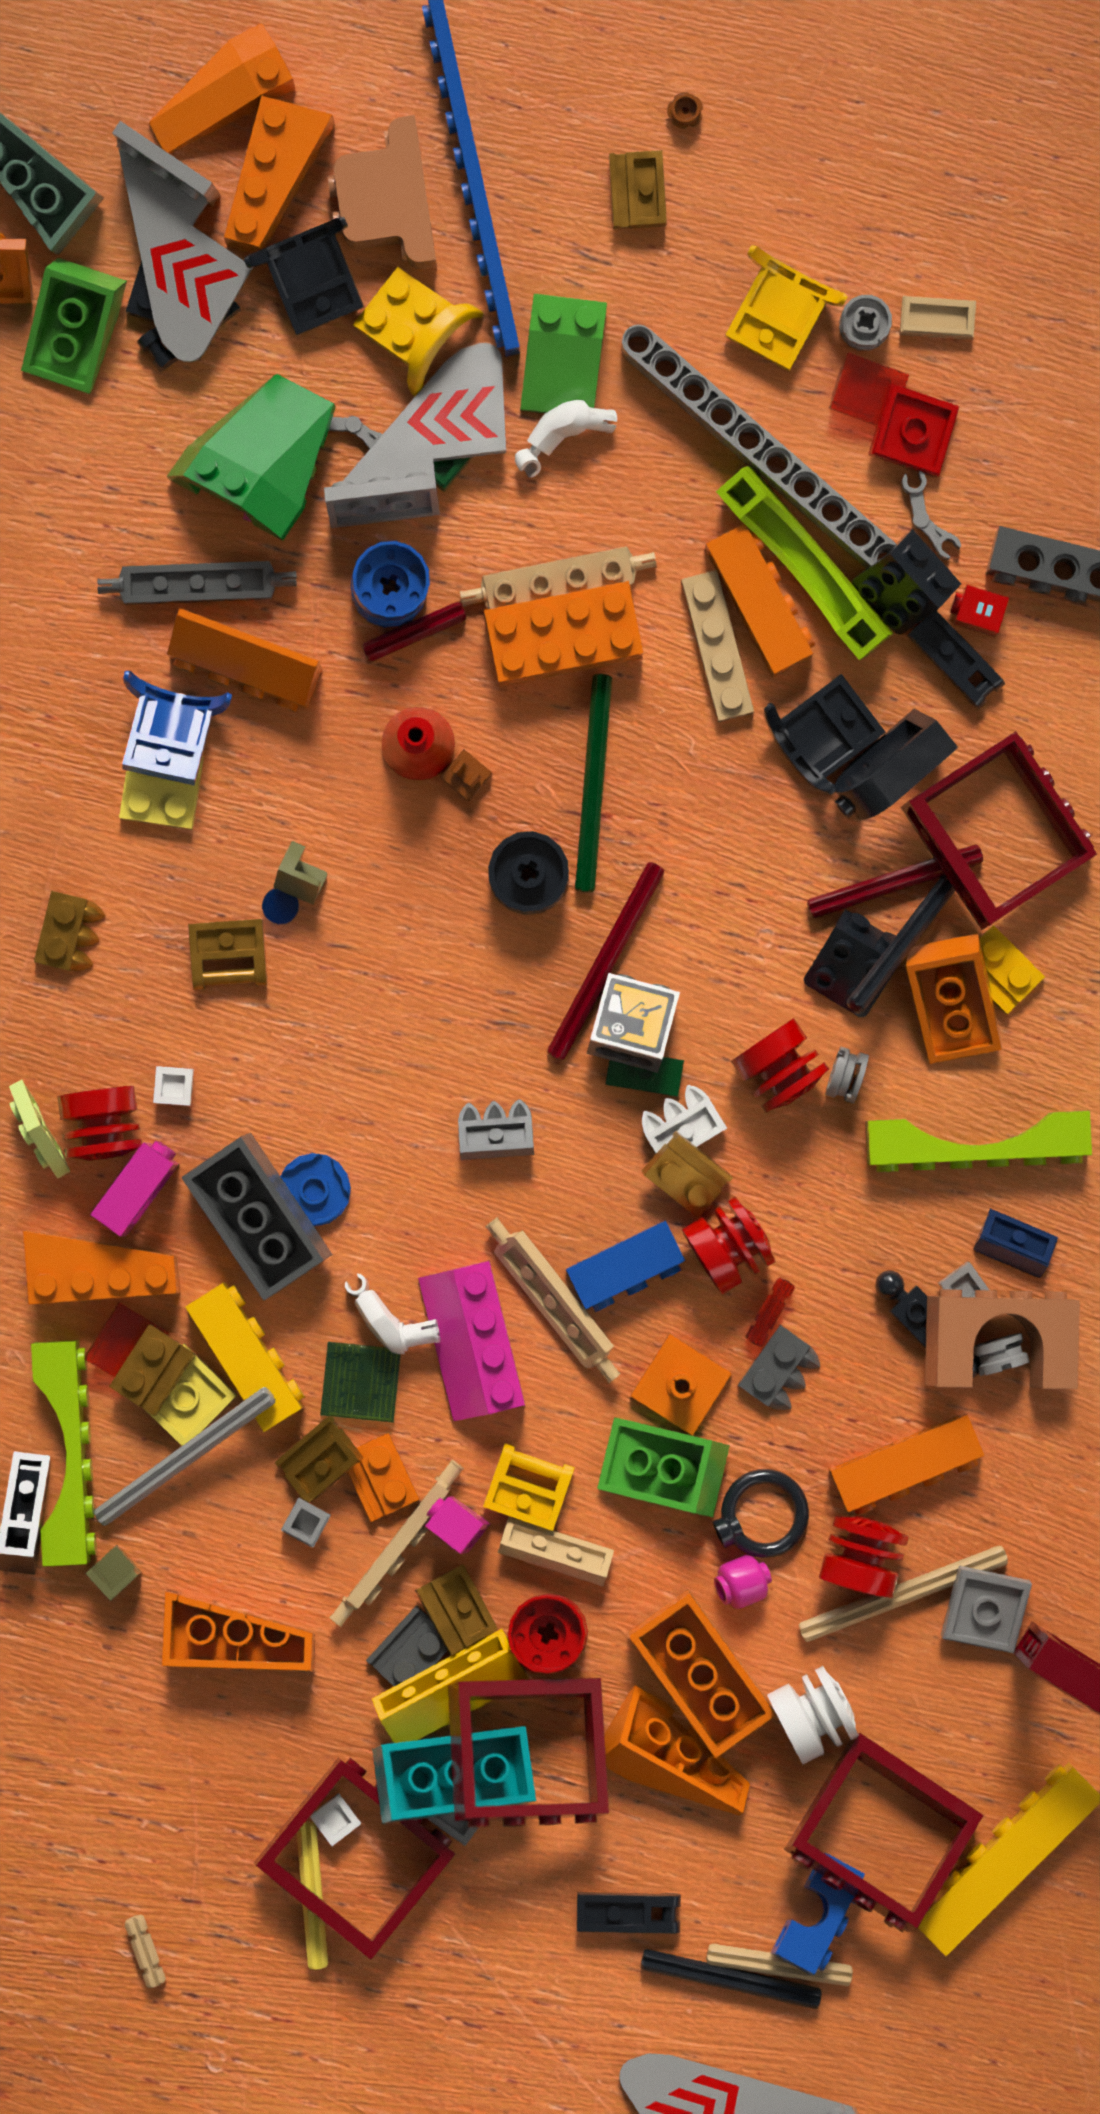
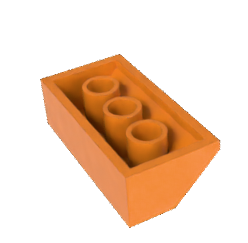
M179 608L167 652L169 658L175 660L173 663L174 667L192 674L195 668L209 673L208 680L228 687L230 681L242 685L243 689L241 692L262 700L264 694L278 699L277 706L295 713L298 707L305 710L308 709L322 672L319 660Z

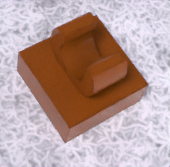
M463 749L440 778L469 802L492 775V772Z

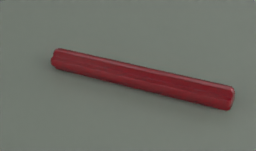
M977 844L959 849L969 867L981 864L984 861L981 848ZM932 858L811 898L807 901V907L811 917L818 918L939 878L945 874L936 860Z

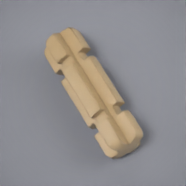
M143 1915L128 1918L124 1925L128 1936H132L130 1942L139 1968L144 1970L142 1976L146 1987L153 1988L165 1982L166 1977L162 1966H158L160 1960L151 1935L146 1933L148 1926Z

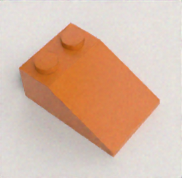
M979 934L913 946L906 955V968L929 1063L932 1064L1002 1050Z

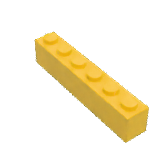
M1069 1762L1064 1767L1061 1765L1056 1766L1046 1776L1045 1781L1047 1784L1038 1793L1035 1791L1030 1792L1019 1803L1018 1807L1021 1810L1011 1820L1009 1817H1005L992 1831L995 1836L985 1846L982 1843L975 1846L966 1856L969 1862L959 1872L956 1869L950 1872L942 1889L937 1894L918 1927L945 1956L1100 1804V1793Z

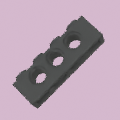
M999 526L996 530L986 574L994 576V582L1014 586L1015 581L1029 584L1028 589L1036 593L1050 594L1051 590L1065 593L1064 598L1069 601L1086 603V599L1100 602V589L1095 588L1090 582V573L1100 571V550ZM1028 553L1034 556L1037 562L1036 569L1033 571L1023 570L1018 564L1019 555ZM1058 562L1067 563L1072 569V577L1068 580L1059 579L1054 573V565Z

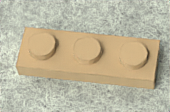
M508 1517L497 1553L604 1586L614 1550Z

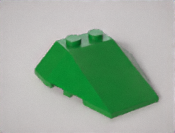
M276 374L192 442L180 456L167 475V478L195 494H198L202 489L245 512L254 526L283 541L304 511L307 501L305 494L310 479H314L316 472L314 465L319 449L324 447L336 406L323 397Z

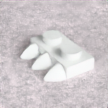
M687 1085L685 1091L687 1110L679 1102L666 1098L663 1109L666 1122L654 1113L643 1112V1131L655 1153L673 1138L675 1131L697 1147L727 1129L709 1097L702 1090L695 1086Z

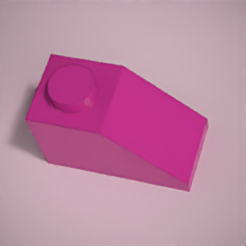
M448 1496L445 1501L439 1498L426 1514L430 1518L426 1527L460 1554L469 1553L491 1524L453 1496Z

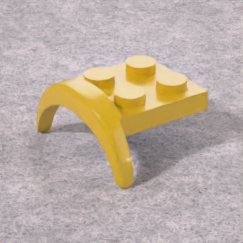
M752 245L747 255L761 269L725 337L790 372L824 306L829 304L842 307L848 297L845 293L830 288L800 273L759 247Z
M397 267L353 325L359 332L409 366L407 374L408 388L410 393L416 396L422 389L425 375L432 360L445 341L465 322L477 317L482 318L484 312L471 304H458L454 306Z

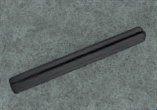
M945 875L940 877L847 1000V1005L856 1013H863L955 892V889Z
M649 1949L644 1950L640 1965L644 1971L812 2009H817L821 2002L822 1991L817 1987L742 1970L713 1966L706 1962Z

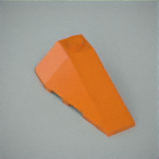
M261 23L230 39L149 121L164 151L171 154L257 110L261 96L278 99L295 90L293 77L263 24Z
M636 1685L631 1688L604 1734L606 1768L629 1781L737 1816L743 1814L750 1783L721 1755L715 1758L697 1740L699 1734L692 1727L687 1730L672 1716L675 1711L666 1702Z

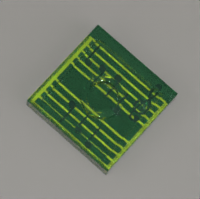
M328 1341L320 1415L394 1423L401 1354L392 1353L386 1347Z

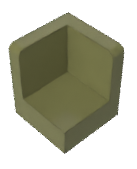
M292 841L278 868L273 888L314 905L327 878V872L302 862L305 846Z
M116 1545L87 1571L86 1575L111 1601L142 1571Z

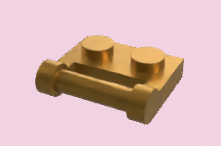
M263 919L188 924L194 991L205 990V986L242 983H256V986L267 985ZM254 958V968L204 971L203 961Z

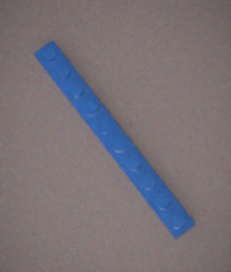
M427 0L428 5L422 6V12L426 28L433 27L436 40L429 41L433 62H441L444 76L437 77L442 99L449 98L451 111L445 112L449 134H457L459 147L453 148L457 170H465L467 183L461 184L465 206L472 204L475 218L469 219L473 241L480 240L483 254L476 255L481 277L488 275L491 289L484 291L489 312L496 311L499 324L492 326L496 347H504L506 357L520 354V345L444 1Z

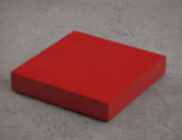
M889 384L868 455L917 472L922 471L923 474L935 478L939 477L960 406L895 384Z

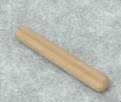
M710 1944L707 1950V1963L713 1966L841 1986H849L852 1981L853 1969L852 1966L847 1964L828 1962L823 1971L817 1969L815 1975H809L770 1954V1952Z

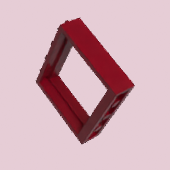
M1016 731L900 807L981 930L990 926L1097 855L1089 839L1091 835L1087 830H1081L1073 818L1075 812L1066 799H1061L1053 788L1055 783L1051 774L1044 767L1040 768L1033 757L1034 750L1031 744L1027 746L1023 738H1020ZM1005 753L1073 857L996 907L927 803Z
M1031 1622L1015 1647L1014 1655L1029 1670L1100 1713V1664L1036 1623Z
M601 1678L460 1681L448 1686L455 1822L467 1821L468 1827L482 1828L490 1826L489 1820H503L504 1827L526 1825L525 1819H539V1825L562 1824L561 1818L574 1817L575 1824L597 1823L598 1816L609 1814ZM584 1697L590 1803L475 1806L470 1700Z
M858 1733V1737L849 1740L784 1850L792 1855L791 1859L798 1863L797 1866L805 1870L812 1868L823 1875L821 1880L830 1888L837 1891L844 1889L853 1895V1902L860 1908L868 1912H872L874 1909L886 1917L884 1922L890 1928L895 1927L902 1933L904 1930L910 1932L919 1927L984 1815L863 1734ZM857 1759L960 1827L911 1911L807 1842Z
M337 1758L254 1861V1864L361 1953L372 1960L451 1861L455 1853L448 1848L452 1841L442 1832L435 1828L430 1833L420 1825L424 1818L400 1821L403 1826L438 1853V1855L373 1937L370 1939L275 1861L342 1776L380 1806L377 1784L373 1786L363 1778L367 1771L352 1758H349L346 1763Z

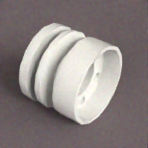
M824 1666L815 1669L822 1683L821 1686L815 1689L807 1674L802 1676L806 1694L800 1697L789 1683L767 1694L802 1764L824 1754L820 1737L826 1733L837 1747L842 1745L835 1730L842 1725L851 1740L859 1736L855 1725V1714L838 1681L836 1682L826 1672Z

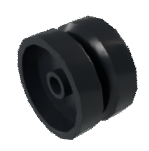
M535 831L517 832L505 838L493 851L488 865L489 884L496 899L508 910L522 915L540 914L553 908L564 896L569 881L568 860L561 846L549 836ZM530 867L535 870L536 876L526 881L522 877V871Z

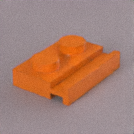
M389 1432L356 1447L364 1458L349 1470L348 1474L370 1522L420 1500Z

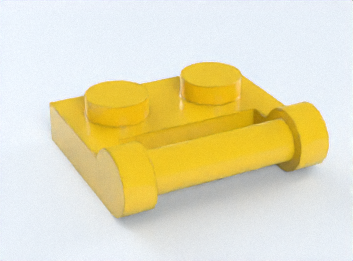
M505 1443L483 1507L553 1531L575 1467L566 1464L561 1467L515 1451V1446ZM509 1464L558 1481L555 1491L506 1475Z

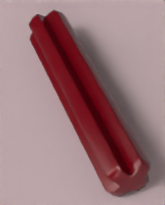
M460 602L452 603L364 642L362 645L363 651L368 661L373 662L465 621L466 613Z

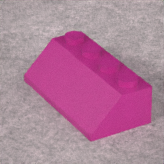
M490 1260L418 1278L428 1320L436 1319L440 1335L438 1336H440V1343L434 1344L453 1420L458 1421L524 1406L525 1400Z

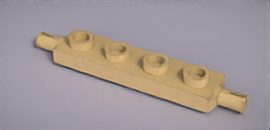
M621 547L483 575L481 588L460 591L461 598L475 596L463 599L462 605L465 607L484 602L488 609L626 581H629V584H633L636 571L657 567L656 561L641 563L642 561L656 559L655 554L652 552L633 557L627 547Z
M498 1217L485 1226L499 1243L494 1251L495 1255L585 1368L596 1366L608 1383L617 1378L621 1373L607 1357L614 1345L524 1231L510 1234Z
M452 1459L441 1475L435 1478L437 1482L348 1597L344 1596L342 1598L343 1601L329 1617L333 1622L342 1627L351 1613L357 1610L363 1602L370 1606L383 1589L378 1585V1582L385 1573H388L390 1576L395 1574L405 1560L400 1554L406 1546L411 1544L415 1547L428 1531L423 1526L429 1518L426 1514L439 1498L444 1501L447 1499L446 1495L451 1489V1484L461 1471L464 1470L460 1464Z

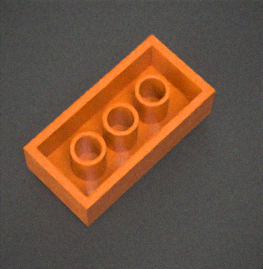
M629 581L484 610L499 687L643 658L644 653Z
M688 1589L628 1632L629 1638L715 1758L776 1715L771 1704Z

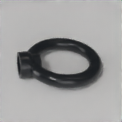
M758 1469L742 1475L732 1483L722 1502L721 1518L712 1521V1524L724 1548L734 1544L738 1549L751 1556L771 1558L790 1551L802 1539L808 1526L809 1506L803 1490L791 1477L776 1470ZM759 1484H772L781 1488L788 1494L794 1506L795 1513L792 1527L784 1537L771 1543H760L748 1538L736 1517V1507L740 1497L746 1490Z

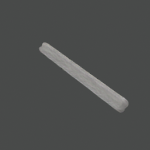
M262 1387L94 1510L95 1517L103 1526L118 1518L272 1406L276 1400L271 1391L266 1387Z

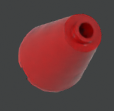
M424 707L408 708L397 713L386 725L382 736V752L387 764L394 772L403 778L411 780L431 779L443 772L452 760L455 749L454 734L447 720L438 712ZM414 734H423L419 742H412L409 739Z

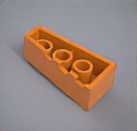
M165 1591L163 1667L314 1671L315 1634Z

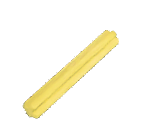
M306 1821L297 1832L301 1883L323 1900L317 1826L312 1821ZM303 1905L308 1967L314 1970L326 1968L328 1965L325 1922Z

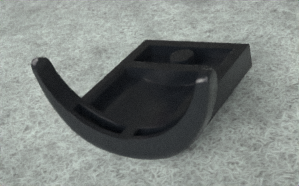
M338 217L249 254L244 258L247 268L264 264L268 265L296 335L365 308L336 237V234L348 228L345 217Z
M842 674L782 719H780L773 703L764 707V717L769 731L784 755L813 788L826 795H831L837 791V787L826 778L886 733Z

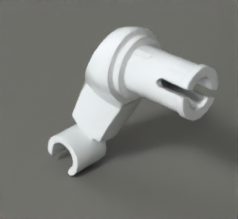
M573 400L560 404L545 413L527 439L532 444L530 449H522L516 453V466L520 471L524 469L528 477H535L541 469V464L537 459L541 451L549 456L564 438L578 435L586 429L606 433L614 432L616 425L608 424L604 420L617 422L616 411L612 409L591 408L583 400Z
M357 1274L362 1280V1287L357 1291H353L349 1283L345 1282V1289L352 1296L358 1297L355 1300V1306L367 1327L392 1353L405 1354V1351H408V1347L440 1343V1336H438L440 1332L436 1319L404 1325L403 1322H400L388 1310L375 1291L368 1290L369 1283L363 1275Z

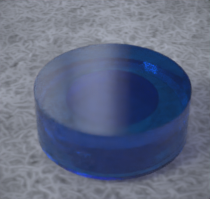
M275 888L265 895L262 902V910L266 918L278 925L292 922L299 912L298 898Z

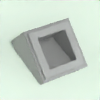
M298 1498L281 1531L313 1548L331 1515Z

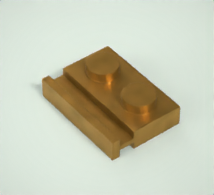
M662 150L626 152V154L609 153L613 229L667 226Z
M677 1131L673 1133V1138L667 1144L665 1143L642 1169L645 1177L697 1218L702 1215L721 1193V1188L726 1182H730L733 1179L729 1172Z
M149 1324L109 1387L151 1415L156 1416L196 1354Z
M332 1416L325 1418L274 1462L286 1473L285 1477L301 1498L308 1503L316 1500L364 1458L342 1429L339 1430L333 1422L334 1418Z
M463 1564L415 1590L450 1656L498 1630Z

